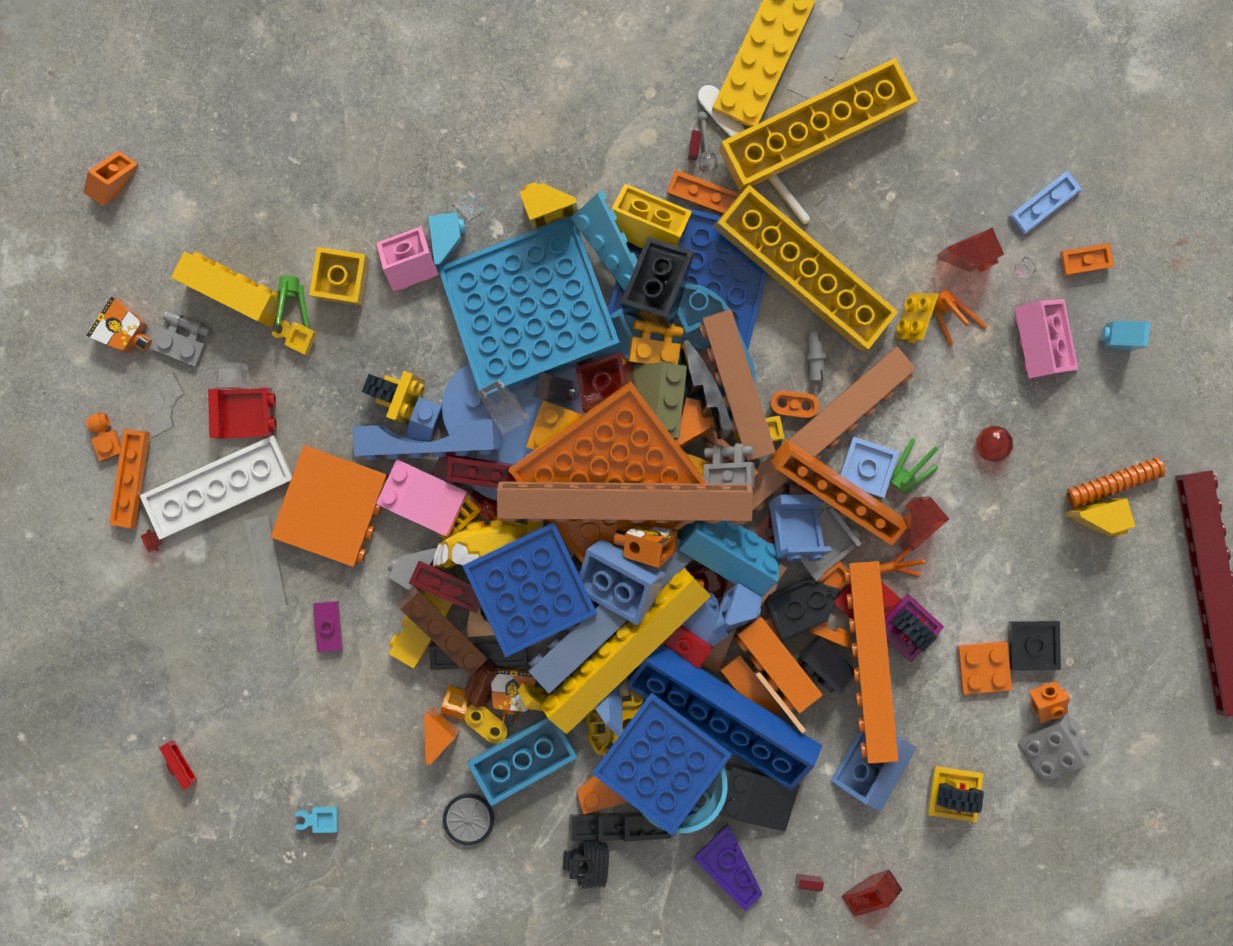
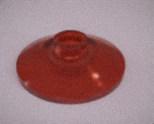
M472 491L470 498L481 510L479 514L487 520L497 518V500L487 498L478 491Z

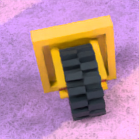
M403 371L400 380L387 375L382 379L368 374L362 393L375 397V403L388 407L389 410L386 417L408 425L418 397L421 398L424 393L425 380L406 371Z
M934 765L927 814L929 816L977 822L978 813L982 811L984 774L982 772Z

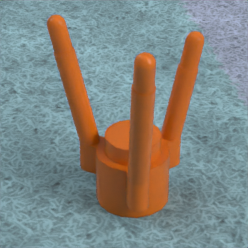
M946 289L938 295L933 312L939 321L949 346H953V341L941 311L947 314L952 310L966 326H969V321L956 307L958 306L983 329H986L987 325L961 303L953 293Z

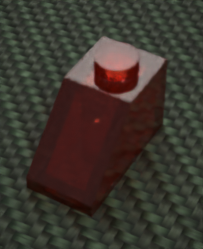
M889 869L869 876L845 892L841 897L855 917L889 907L903 889Z

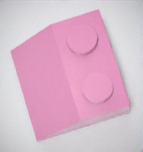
M422 226L376 243L383 271L393 292L406 289L413 284L430 280L439 275Z

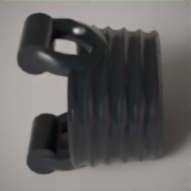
M581 840L578 848L564 850L563 870L570 871L569 878L576 879L580 889L606 887L609 867V850L606 842L598 843L597 841ZM574 854H579V855H580V856L577 857V858H573V855H574Z

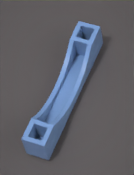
M500 419L468 421L448 437L432 442L405 438L392 431L386 425L352 427L354 456H363V460H376L378 455H386V459H399L401 454H409V458L424 457V453L431 452L432 457L447 456V452L455 451V456L470 455V451L479 450V455L494 454V449L502 448Z

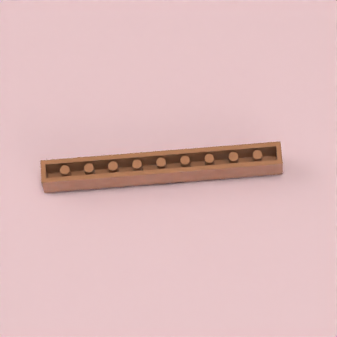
M898 347L893 348L788 440L816 459L821 458L820 452L826 446L829 449L835 446L840 441L838 436L844 431L847 433L851 432L858 425L856 420L862 415L868 417L877 409L875 404L882 399L885 402L895 393L894 387L899 383L903 386L914 377L911 373L916 367ZM772 453L755 468L764 480L758 487L754 485V488H752V511L754 510L756 513L767 504L766 498L771 494L775 497L786 488L783 484L789 479L788 476L775 468L772 460L775 453Z
M499 482L497 487V519H504L507 522H514L519 519H529L532 522H541L544 519H554L556 522L579 519L581 522L588 523L596 519L609 523L619 522L620 520H630L633 523H642L645 520H655L657 523H668L670 520L694 523L695 520H700L710 524H717L720 521L743 524L746 521H752L753 490L751 484Z

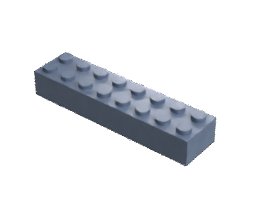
M678 537L675 554L659 568L655 567L665 573L661 588L693 559L679 551L681 540ZM592 603L597 614L564 629L566 634L561 639L555 637L546 646L548 651L543 656L537 654L528 662L530 668L527 671L547 693H551L616 632L627 619L600 604Z

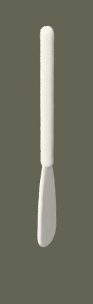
M712 85L703 86L698 92V100L714 121L730 137L744 131L745 129L740 122L712 110L720 91ZM777 175L769 178V182L803 224H808L810 222L809 215Z

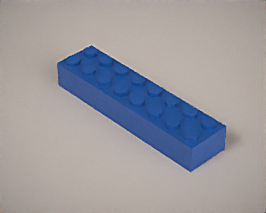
M662 644L634 669L625 685L645 699L651 693H654L732 754L789 790H792L815 766L822 745L812 738L801 733L790 724L701 668L698 669Z

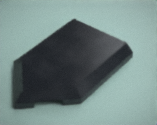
M805 578L768 595L764 602L782 642L827 622L840 589Z

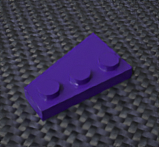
M727 823L693 858L746 911L762 895V891Z

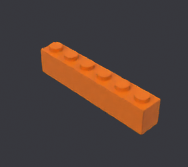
M786 439L773 455L772 460L777 470L891 546L908 528L900 514L790 440Z

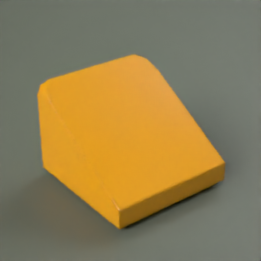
M449 685L441 707V713L464 720L466 709L469 705V702L464 698L466 690Z

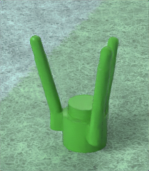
M280 276L277 291L279 294V304L275 320L276 326H279L281 323L285 298L293 299L298 294L304 325L309 328L303 294L304 285H299V278L295 276Z
M911 438L896 468L893 470V479L890 482L904 494L908 490L911 492L917 484L938 469L934 465L918 478L914 476L937 452V446L928 452L911 472L905 468L901 471L915 442V439Z

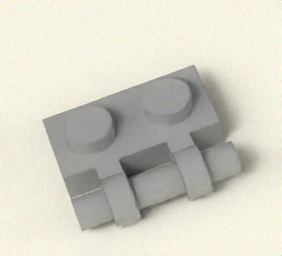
M165 311L162 319L170 322V327L165 329L159 326L150 349L198 367L207 346L198 342L200 335L208 338L211 334V328L204 326L200 321L195 320L193 322L188 320L180 313L175 312L173 314ZM180 327L190 330L189 337L178 334Z
M735 444V447L714 445L713 448H705V458H713V464H704V479L708 484H751L752 488H754V463L745 462V456L755 454L754 446ZM724 457H734V463H723Z

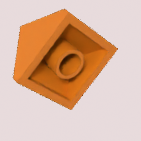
M429 708L424 714L426 765H431L459 733V730L435 708Z

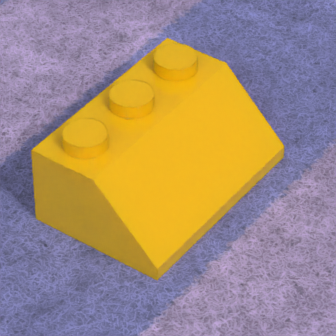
M537 182L530 183L523 187V191L519 192L532 230L574 215L578 211L575 197L544 183L539 185Z
M624 184L611 208L617 217L614 221L620 233L624 232L628 240L627 242L640 248L644 247L647 237L678 246L692 213L690 210L627 184Z

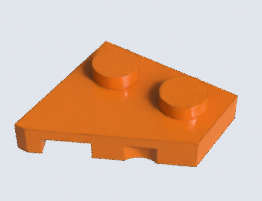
M594 775L577 789L583 815L628 802Z

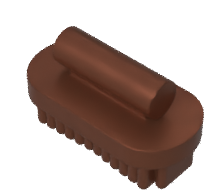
M485 661L469 677L465 688V700L477 708L489 703L492 693L491 683L496 678V675H498V671L491 662Z

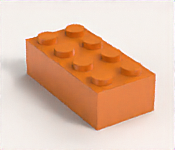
M760 615L755 621H750L736 629L737 637L734 640L744 652L748 650L751 652L752 656L749 659L760 672L766 671L767 675L764 678L775 691L781 690L783 694L779 697L791 711L796 709L800 714L823 695Z

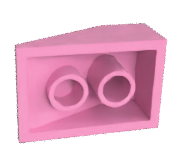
M397 459L376 504L448 537L469 492Z

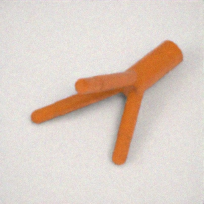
M913 542L892 562L880 564V574L898 571L920 577V572L903 567L925 564L926 561L924 559L899 563L917 543Z

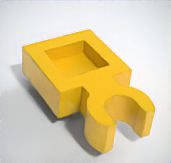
M281 319L282 332L272 331L271 334L276 338H286L284 345L304 355H308L317 332L297 322L292 323L290 326L288 321Z

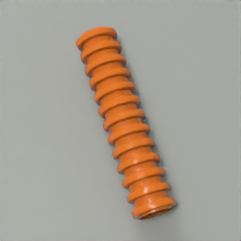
M1154 457L1152 461L1149 459L1145 463H1138V466L1126 467L1124 471L1112 472L1109 476L1104 475L1102 479L1098 477L1095 481L1090 480L1088 484L1084 482L1081 486H1074V489L1071 487L1067 488V498L1072 507L1079 508V505L1085 506L1086 502L1093 503L1094 500L1099 501L1101 497L1107 498L1108 494L1113 496L1115 492L1121 493L1122 489L1127 491L1129 487L1135 488L1136 484L1141 486L1144 482L1149 483L1151 480H1157L1158 477L1163 478L1165 476V467L1158 457Z

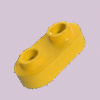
M471 704L467 707L464 716L466 723L487 741L499 743L506 738L508 734L507 724L502 723V719L487 706L477 708ZM479 712L481 718L474 720L472 713ZM497 727L500 730V733L498 735H493L491 733V728Z

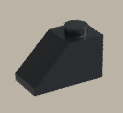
M540 372L534 397L568 406L569 401H574L577 388L573 387L574 382L571 380Z

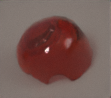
M989 426L981 430L977 436L976 450L984 460L1000 463L1008 459L1012 453L1013 438L1005 428Z

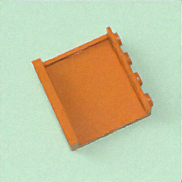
M303 445L270 537L352 567L357 566L365 558L367 552L364 549L366 540H371L375 527L372 526L374 518L379 517L383 507L376 503L389 474Z

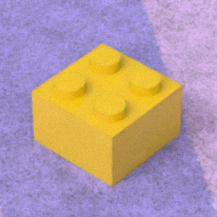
M317 247L309 296L318 300L362 306L370 259L365 254Z

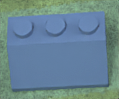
M601 539L586 550L579 576L591 600L639 625L658 596L665 573L651 565L625 558L623 555L624 550Z
M859 731L831 781L864 804L881 811L917 747L896 735L898 761L868 763L867 758H862L861 743H866L865 733H860Z

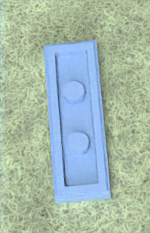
M1066 171L1008 217L1024 235L1081 191L1082 188L1070 173Z

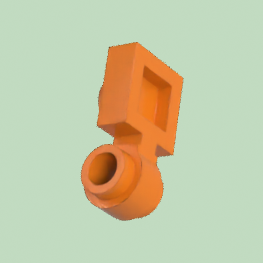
M100 412L90 415L89 419L86 420V425L91 433L95 432L99 435L91 438L98 460L104 461L120 455L121 441L117 431H107L108 427L111 426L108 415L106 413L101 414Z

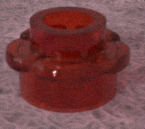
M148 529L147 533L141 535L143 544L149 553L154 550L159 551V545L162 544V540H159L156 531L152 532Z

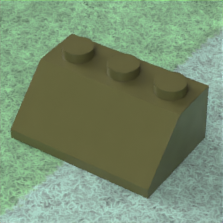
M665 362L633 365L631 382L677 441L680 433L687 366Z

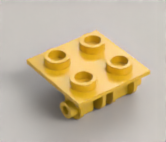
M909 293L904 303V311L901 320L897 324V332L894 338L906 340L910 344H915L919 340L923 341L939 294Z

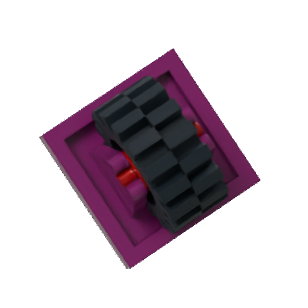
M908 593L885 617L887 641L911 663L921 652H924L937 638V634L944 628L937 619Z

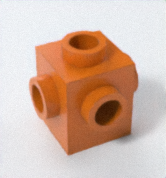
M1057 681L1042 684L1038 688L1029 691L1030 705L1040 723L1051 719H1059L1068 714L1070 698L1067 691L1061 689Z

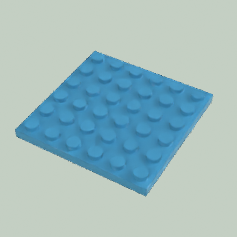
M573 215L438 267L482 399L538 378L540 372L548 374L621 346L580 231L570 218Z

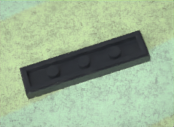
M498 642L474 643L487 657L486 661L491 662L495 667L528 665L527 647L505 657ZM438 645L429 646L431 670L461 669Z

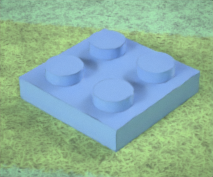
M852 437L840 475L865 492L884 498L899 452Z

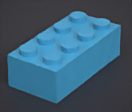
M695 520L694 523H688L683 526L679 551L732 583H740L760 597H763L778 582L780 559L777 558L776 546L758 537L753 531H749L731 521H720L717 524H710L705 521Z
M544 716L499 743L471 757L467 764L490 806H493L578 757V752L568 734L551 722L547 716Z

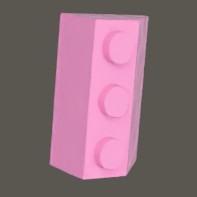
M1065 299L1042 300L1015 307V321L1019 327L1020 346L1025 357L1024 367L1029 379L1079 370Z

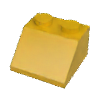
M1111 498L1065 512L1066 517L1096 533H1105L1106 536H1122L1128 534V529L1136 527L1127 498Z

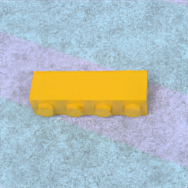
M427 591L423 593L445 616L448 615L454 603ZM405 616L401 623L404 628L400 635L396 633L388 645L391 647V650L388 654L414 669L432 640L410 618Z

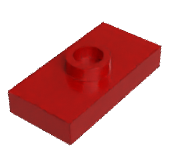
M682 624L663 642V644L698 669L714 648Z
M171 740L159 747L167 761L166 767L172 776L175 775L183 790L197 782V778L175 740Z

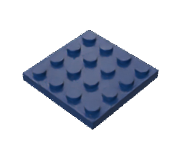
M554 522L462 565L505 657L597 614Z
M651 693L626 726L623 734L618 737L592 774L670 835H673L731 757L732 753L654 693Z

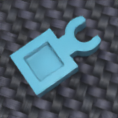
M314 806L312 814L306 810H298L295 813V816H302L305 819V823H299L295 826L297 830H304L308 826H312V833H337L339 831L338 806Z

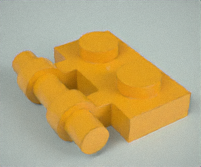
M635 319L633 329L642 330L641 338L631 337L628 361L641 364L665 362L678 365L681 344L671 343L673 336L682 337L683 327H677L672 323L671 328H667L647 320ZM651 332L663 334L662 341L650 339Z

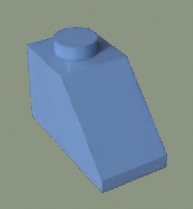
M418 397L409 421L406 438L432 442L442 416V406Z
M740 583L727 590L712 632L716 634L742 627L750 621H755L761 612L759 607L762 597Z

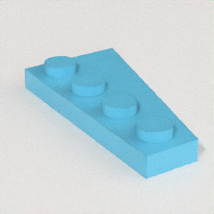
M602 190L570 218L625 291L638 260L634 253H630L627 247L628 240L624 232L620 233L614 221L617 217L613 209L609 210L604 200L607 197Z

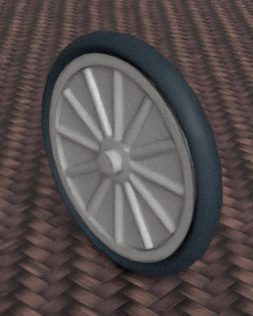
M468 793L453 798L445 808L443 813L444 829L449 837L457 843L463 845L478 844L486 839L492 831L494 825L493 810L490 804L481 796Z

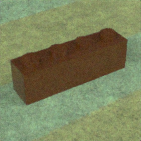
M415 586L397 603L400 610L469 676L487 660L485 654Z

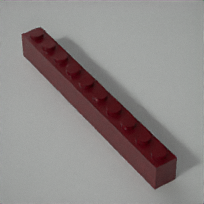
M1213 470L1175 475L1216 713L1229 717L1233 716V572L1229 566L1231 559L1230 550L1225 543L1226 527L1221 520L1220 514L1222 512V504L1216 492L1218 480L1213 474Z

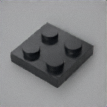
M1009 621L1010 670H1061L1060 621Z

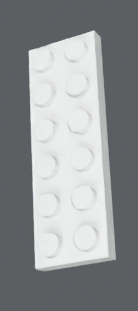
M272 435L139 496L159 540H162L290 482L292 473L276 437Z

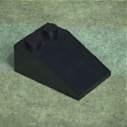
M647 237L620 302L624 314L671 328L681 302L694 251Z
M730 762L727 771V796L718 815L786 832L800 784L789 790L762 772Z

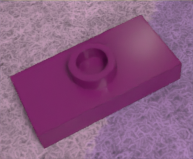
M339 601L314 603L317 652L342 650Z

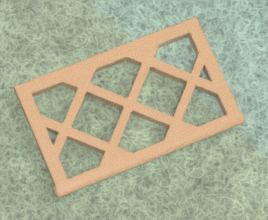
M756 667L752 668L755 675L801 733L805 732V728Z

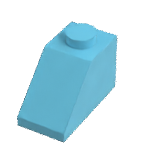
M457 212L428 216L434 264L437 268L447 262L463 241L462 234L466 233L465 221L460 219Z
M1112 321L1107 323L1101 331L1102 348L1131 352L1148 347L1151 322Z

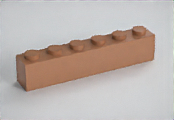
M728 309L703 317V324H700L699 327L703 339L708 338L711 347L706 349L710 361H716L718 371L714 372L718 386L723 385L726 394L722 395L726 408L731 409L733 418H730L733 433L738 432L740 441L736 442V444L754 446L755 454L746 456L747 461L775 453L773 441L732 310Z

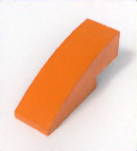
M739 654L720 668L721 672L740 694L775 716L783 711L782 707Z

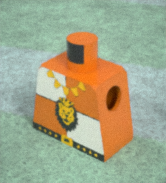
M112 296L86 335L127 353H130L135 346L145 352L152 344V339L143 334L147 328V323L121 300Z
M637 524L628 532L617 530L614 536V544L624 546L623 555L625 558L659 568L675 554L678 530Z
M495 667L498 675H496V678L491 683L493 708L503 710L502 723L517 724L518 711H528V708L523 705L517 690L522 683L535 686L536 680L527 669Z

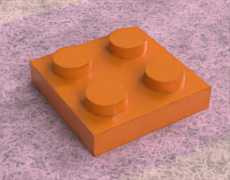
M1007 641L957 645L962 694L1012 690Z

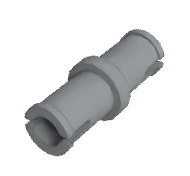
M823 332L807 333L809 345L807 359L810 362V381L826 380L824 370L826 353H823Z

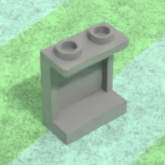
M828 506L819 513L824 547L831 546L832 552L824 555V559L819 561H809V558H802L799 561L815 581L821 578L825 571L853 549L862 545L859 541L861 538L859 532L853 526L849 528L844 522L846 516L832 506Z

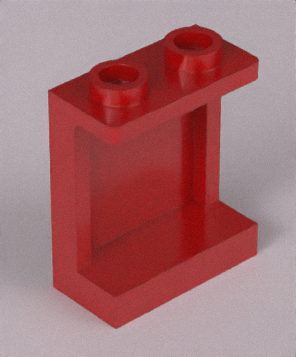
M271 388L208 389L210 438H256L274 435L273 431L277 430L276 417H273V407H276V395L272 393Z

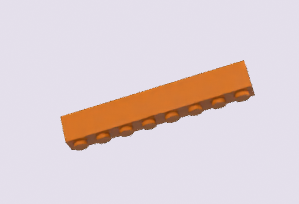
M879 561L849 563V569L845 570L846 584H851L852 594H847L848 609L853 608L854 618H850L849 623L850 633H855L856 643H852L853 658H858L859 667L854 668L855 683H860L861 693H856L857 707L863 709V718H859L860 733H865L866 743H861L862 758H867L868 763L897 762L898 750Z

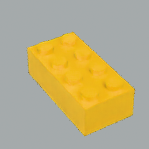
M185 251L183 252L171 278L272 328L278 310V293L238 272L232 271L218 262L210 260L196 251L192 255Z

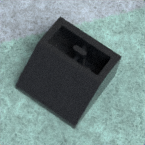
M819 635L798 655L802 659L799 664L812 676L818 674L820 678L817 681L830 693L835 690L840 695L854 675V668Z

